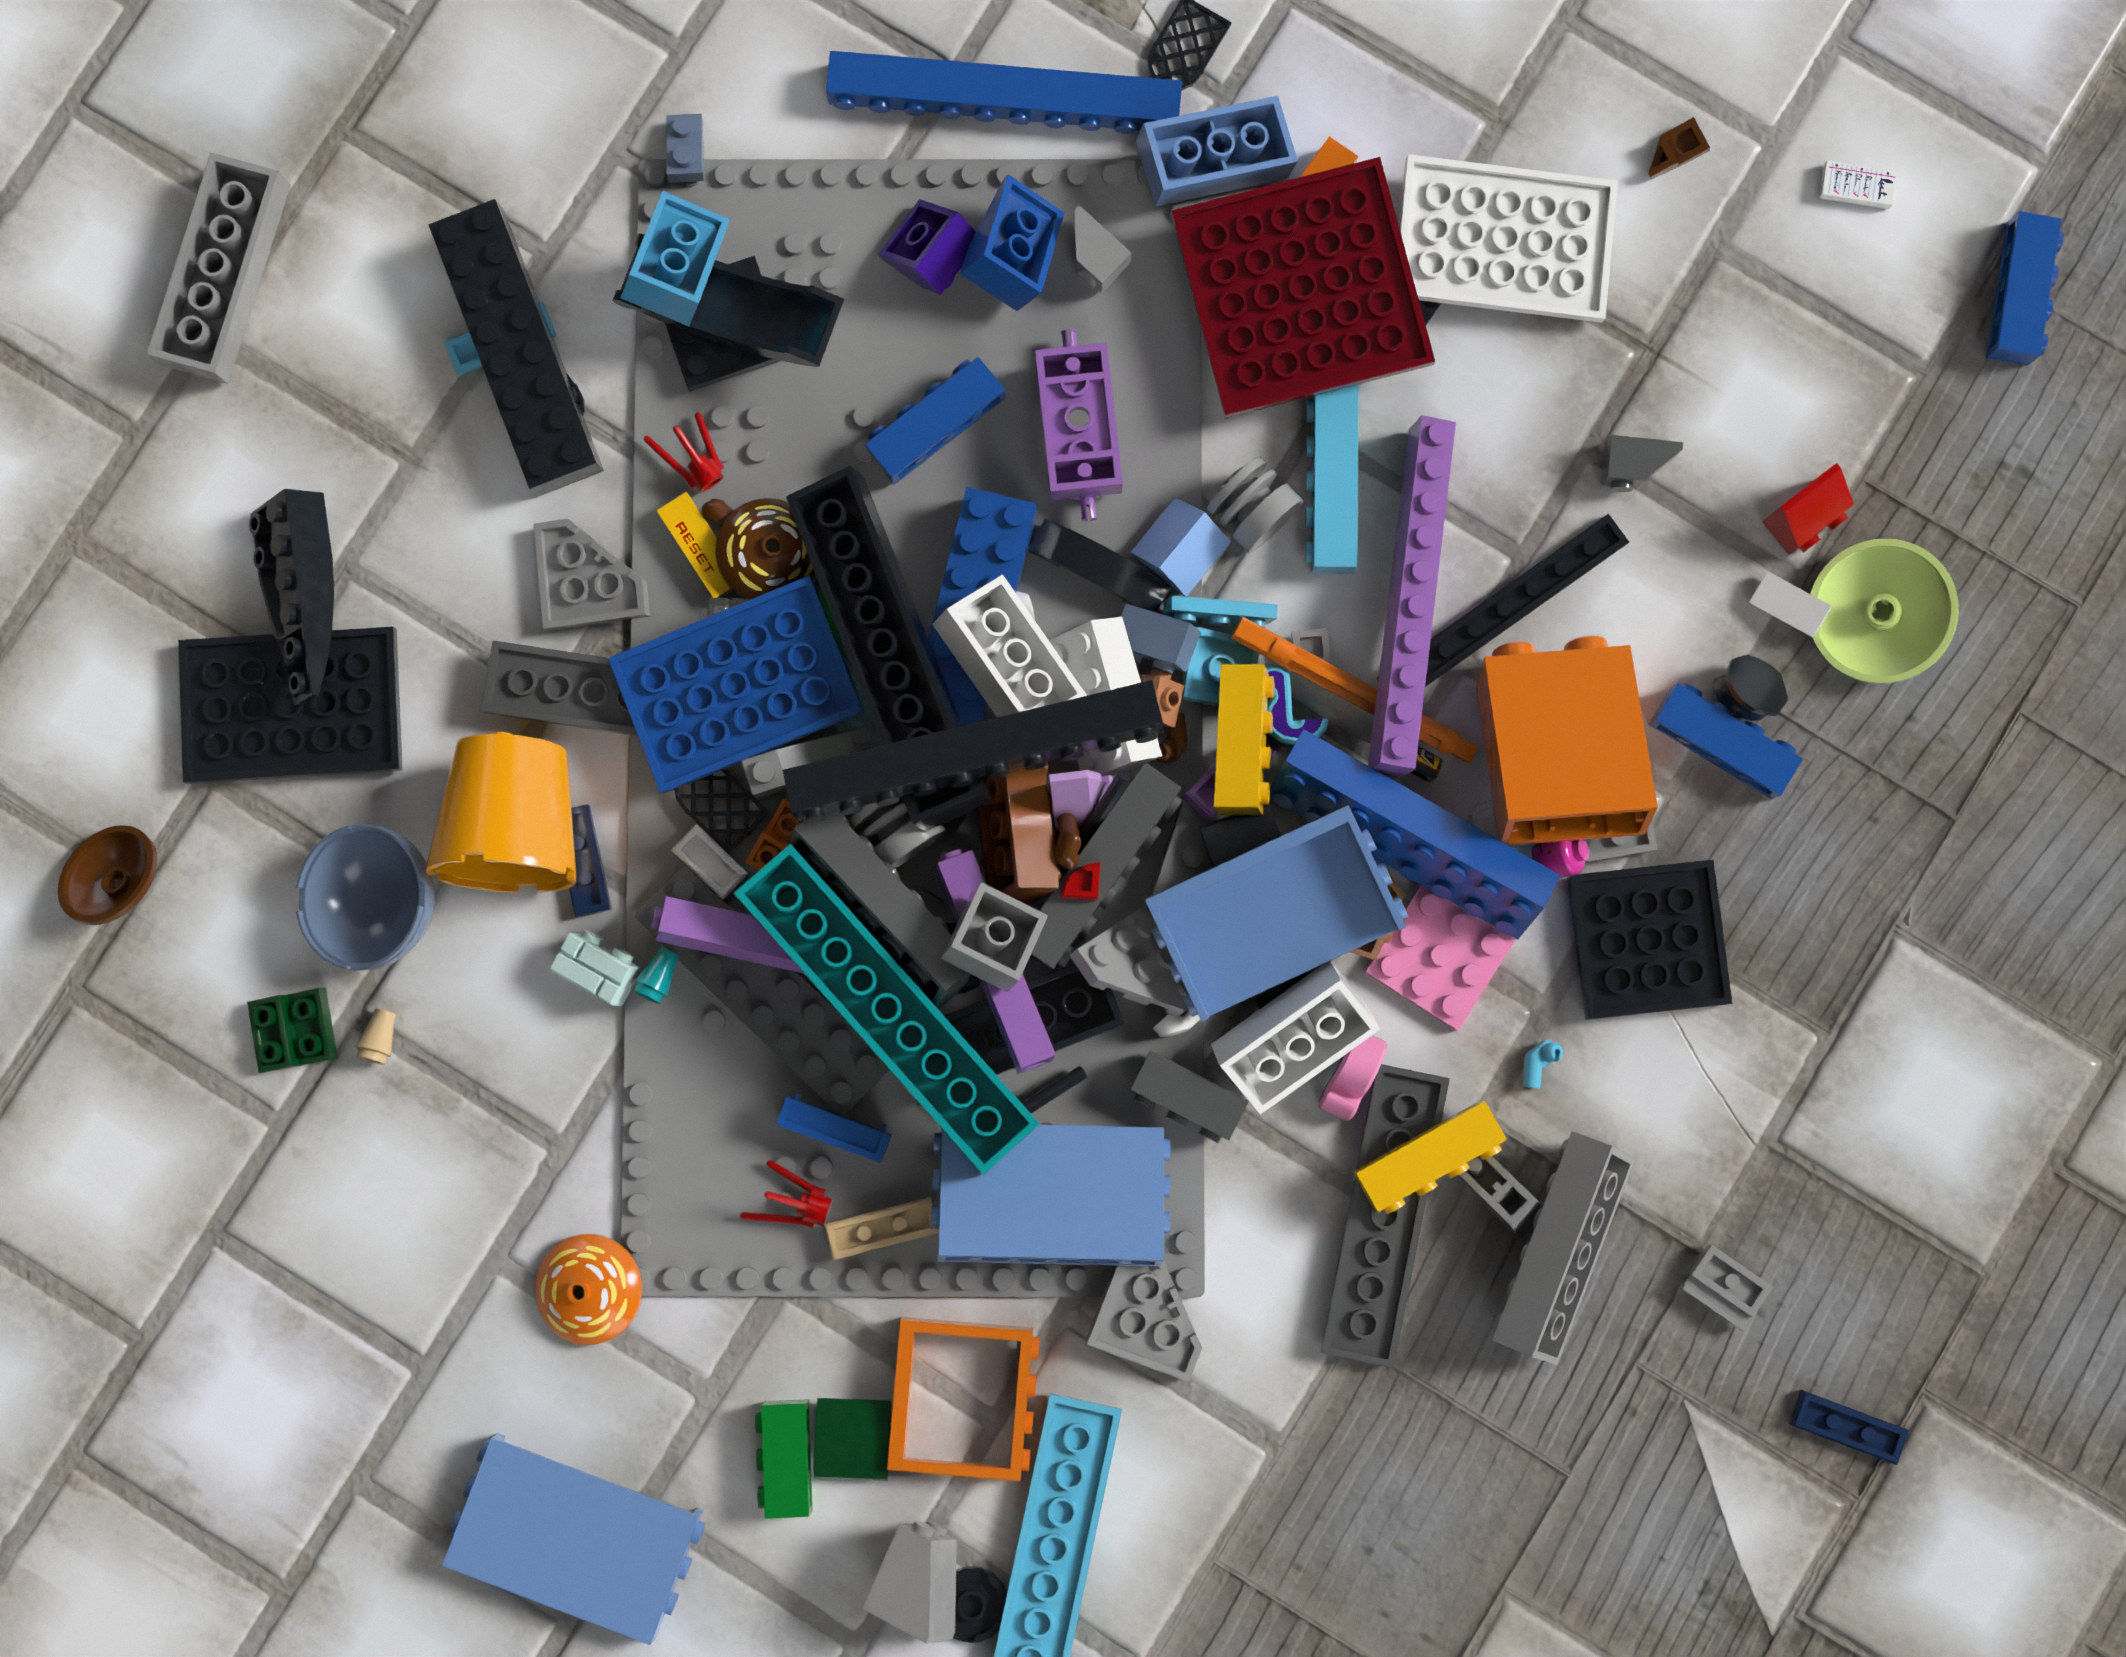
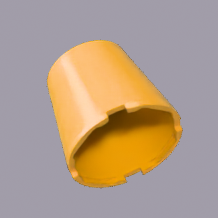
M506 732L474 735L458 740L427 859L426 873L428 875H436L437 872L438 881L447 884L493 892L519 893V886H537V892L543 893L560 891L574 886L577 875L567 751L560 745L543 739L513 735Z

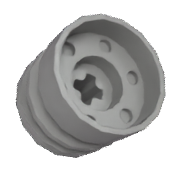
M1261 456L1236 470L1220 486L1216 496L1207 507V511L1213 517L1228 508L1219 520L1223 527L1231 524L1236 519L1240 520L1241 523L1236 528L1233 538L1249 554L1268 541L1303 503V499L1287 483L1279 486L1274 491L1269 489L1277 476L1273 469L1258 478L1267 466V463Z
M902 796L899 797L898 802L891 805L879 806L877 802L862 806L863 809L849 820L853 830L870 824L859 836H864L868 840L878 837L881 841L874 847V853L884 863L891 864L895 869L928 848L946 832L943 825L928 831L913 825Z

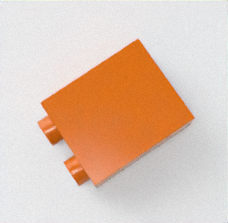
M1585 636L1569 641L1565 644L1562 651L1536 653L1535 646L1531 643L1512 642L1494 649L1492 656L1484 657L1476 691L1498 840L1508 846L1645 835L1658 805L1631 646L1608 647L1607 640L1603 637Z

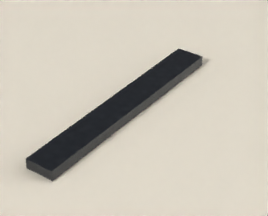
M1609 513L1430 640L1425 687L1625 547L1629 541Z

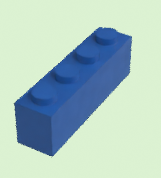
M2019 211L2007 222L1986 358L2029 365L2044 354L2048 343V335L2044 334L2045 324L2053 310V300L2049 299L2051 287L2056 283L2059 271L2058 266L2055 265L2056 253L2060 251L2064 239V233L2060 231L2061 218Z
M979 356L972 362L967 359L960 363L952 372L954 376L943 384L941 381L933 384L924 393L925 398L915 406L913 403L906 405L897 413V420L888 427L885 425L879 426L868 436L869 441L865 444L867 452L893 485L1006 399L1004 387Z
M1677 683L1669 689L1648 725L1770 799L1782 795L1803 758L1795 754L1796 749L1792 745L1782 740H1776V742L1763 735L1765 730L1759 725L1750 721L1741 722L1732 716L1733 713L1725 705L1718 702L1712 704L1701 697L1703 693L1690 684L1684 683L1680 685Z

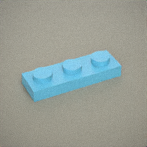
M1171 596L1164 601L1163 615L1173 616L1175 619L1188 623H1195L1196 618L1209 619V624L1213 626H1229L1231 621L1239 622L1243 616L1265 628V624H1269L1277 619L1278 604Z

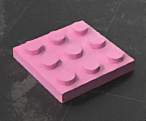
M1420 884L1405 908L1409 916L1403 919L1406 928L1393 932L1390 942L1383 943L1377 960L1371 961L1365 973L1455 1031H1459L1516 939L1499 932L1495 926L1481 918L1469 915L1463 908L1453 902L1439 898L1433 891Z

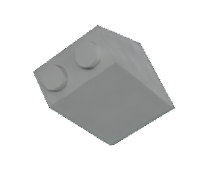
M915 1520L913 1524H899L862 1609L924 1643L951 1640L955 1634L957 1539L946 1534L948 1528L932 1520H927V1523Z

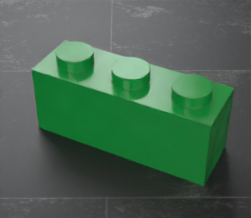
M809 1399L765 1401L761 1405V1411L755 1412L756 1434L762 1433V1448H757L756 1466L757 1471H763L764 1485L758 1486V1508L764 1509L765 1519L809 1517L813 1512Z

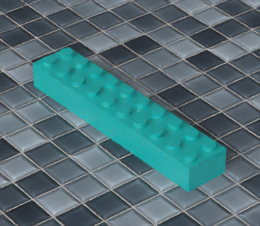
M791 844L734 892L737 899L982 1175H985L1040 1125Z

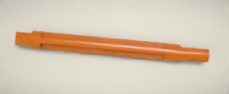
M1243 616L1241 617L1231 635V639L1374 716L1376 688ZM1422 714L1419 741L1447 756L1452 755L1465 763H1471L1479 747L1461 738L1460 734Z

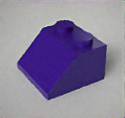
M919 199L877 255L921 288L941 295L953 283L955 275L962 268L968 246L976 231L957 211Z

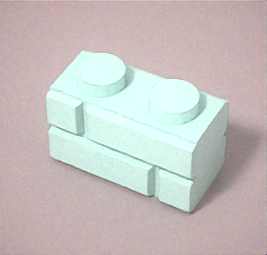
M584 930L583 934L570 932L561 947V952L557 954L550 968L551 972L609 1005L622 1006L631 991V986L634 985V981L641 972V967L632 963L634 956L618 947H614L613 951L602 946L604 939L588 930Z

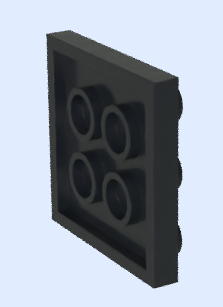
M755 255L728 264L761 275ZM665 323L689 392L780 361L739 350Z

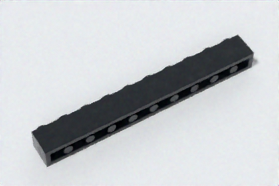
M1149 680L820 760L782 771L791 813L797 821L803 820V823L811 824L826 819L825 815L839 811L842 815L854 814L863 809L862 806L876 802L879 806L891 805L898 802L899 797L913 793L915 797L928 796L935 793L936 788L950 784L952 788L965 787L972 784L973 779L988 776L989 779L1002 778L1009 775L1010 770L1025 767L1026 770L1039 769L1046 766L1047 761L1062 758V761L1076 760L1083 757L1084 752L1099 749V752L1113 751L1121 747V743L1135 740L1136 743L1150 742L1158 738V734L1164 733V727L1153 681Z

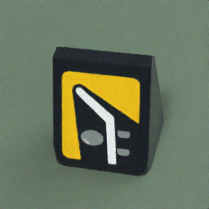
M1418 746L1416 768L1410 773L1428 783L1433 782L1439 774L1443 760Z

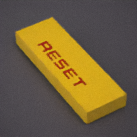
M687 491L656 510L714 600L717 601L730 593L732 590L723 580L716 563L715 545L717 537Z

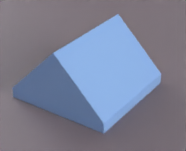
M1174 498L1130 554L1176 591L1187 597L1230 545L1231 541L1204 511Z

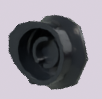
M1750 655L1732 659L1729 662L1726 675L1714 679L1712 691L1716 698L1733 714L1746 720L1759 721L1767 715L1776 716L1788 701L1781 673L1765 661Z

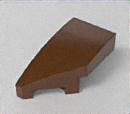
M1694 117L1660 136L1648 172L1650 179L1674 170L1710 151V146Z

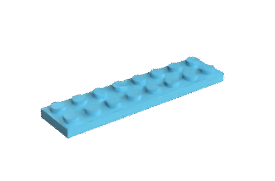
M1050 1393L994 1657H1070L1122 1408Z

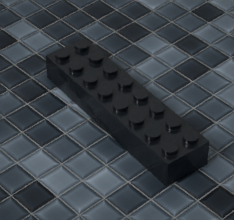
M496 199L428 224L529 489L539 497L603 472L604 469L503 208Z

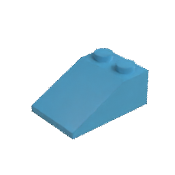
M662 191L629 273L621 299L690 326L730 219Z

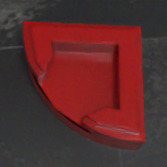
M1101 862L1089 863L1075 870L1064 883L1061 898L1098 900Z

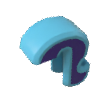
M1280 665L1267 666L1266 669L1269 676H1274L1275 689L1274 697L1269 698L1267 711H1272L1273 730L1272 733H1266V736L1278 746L1293 748L1303 729L1320 738L1327 730L1329 719L1293 721L1290 672Z

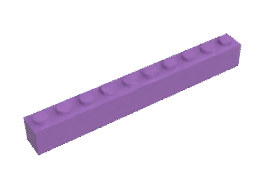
M1421 415L1408 431L1368 762L1369 767L1382 774L1401 778L1416 768L1456 422Z

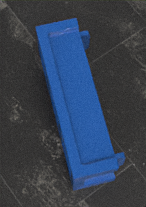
M799 1092L796 1093L795 1098L786 1097L776 1125L879 1163L883 1161L892 1134L885 1132L886 1124H883L881 1130L849 1118H843L838 1114L800 1101L802 1094Z

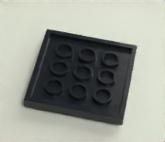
M1714 859L1584 873L1567 877L1585 1020L1733 1004Z

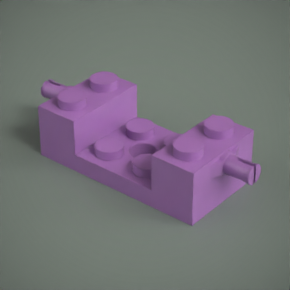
M1067 329L1061 331L1063 347L1035 350L1051 501L1064 499L1080 501L1081 520L1087 522V507H1089L1090 521L1097 520L1094 499L1102 495L1120 494L1123 488L1107 342L1077 346L1075 329H1070L1071 343H1069ZM1075 410H1083L1088 414L1089 422L1083 427H1074L1068 420L1069 415Z

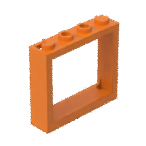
M902 1317L899 1328L887 1470L1021 1481L1022 1471L1029 1472L1031 1449H1023L1025 1434H1032L1034 1412L1027 1411L1028 1396L1035 1397L1037 1374H1030L1031 1359L1038 1360L1040 1337H1033V1328ZM916 1332L1021 1341L1011 1466L905 1457Z

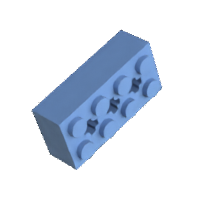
M1278 96L1144 123L1136 139L1155 207L1287 179L1298 162Z

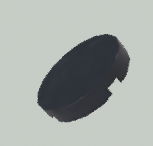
M965 1566L956 1570L954 1639L968 1643H979L992 1638L999 1631L1007 1592L1003 1582L993 1572L978 1566Z

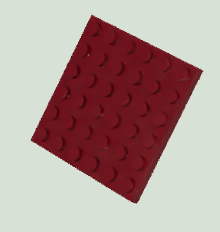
M1380 157L1171 210L1172 220L1225 419L1435 364L1436 361Z

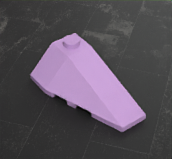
M1089 770L1050 774V793L1056 834H1060L1057 818L1063 813H1071L1075 816L1078 831H1080L1114 778L1110 775L1101 776V773Z

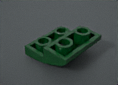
M315 988L247 1002L259 1073L338 1059L326 988Z
M817 1398L814 1479L888 1481L889 1470H887L890 1443L891 1400Z

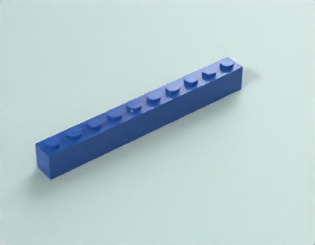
M830 51L826 84L829 104L842 110H852L856 106L867 107L869 110L877 113H887L890 109L902 110L912 116H922L925 112L938 113L941 117L947 119H957L960 115L973 116L976 120L982 122H992L995 118L1008 119L1011 123L1017 125H1027L1030 121L1043 122L1046 126L1052 128H1062L1065 124L1078 125L1081 129L1087 131H1097L1102 127L1113 128L1116 132L1122 134H1132L1135 130L1140 131L1144 123L1179 116L1182 80Z

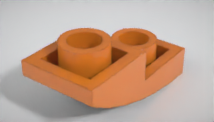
M788 796L782 800L767 829L761 833L746 860V863L758 870H761L788 846L793 829L802 822L797 821L791 813Z

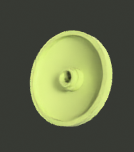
M1873 539L1855 544L1843 550L1823 568L1810 593L1832 606L1813 638L1817 648L1834 668L1853 679L1867 683L1890 684L1901 682L1926 671L1945 653L1954 637L1958 623L1959 604L1957 592L1945 567L1925 549L1902 540Z

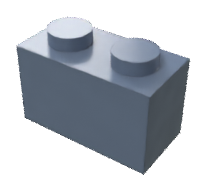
M1125 604L1121 617L1123 618L1135 663L1140 664L1141 660L1144 659L1153 662L1152 667L1169 674H1172L1174 669L1187 672L1201 632L1191 623Z

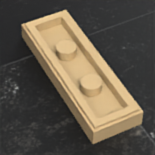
M932 1196L824 1224L832 1259L837 1260L937 1234L939 1229H931L932 1206H934Z

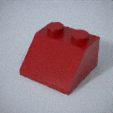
M1837 463L1762 521L1789 555L1798 548L1804 553L1821 540L1817 533L1827 526L1832 531L1848 519L1844 512L1853 506L1854 503L1841 467Z

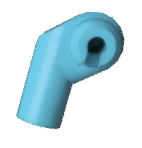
M1551 1040L1542 1041L1526 1053L1524 1057L1522 1087L1541 1088L1542 1069L1554 1061L1558 1062L1563 1056V1048L1559 1043Z

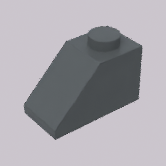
M1611 435L1604 446L1601 485L1611 486V490L1616 492L1633 491V488H1638L1682 451L1683 442Z

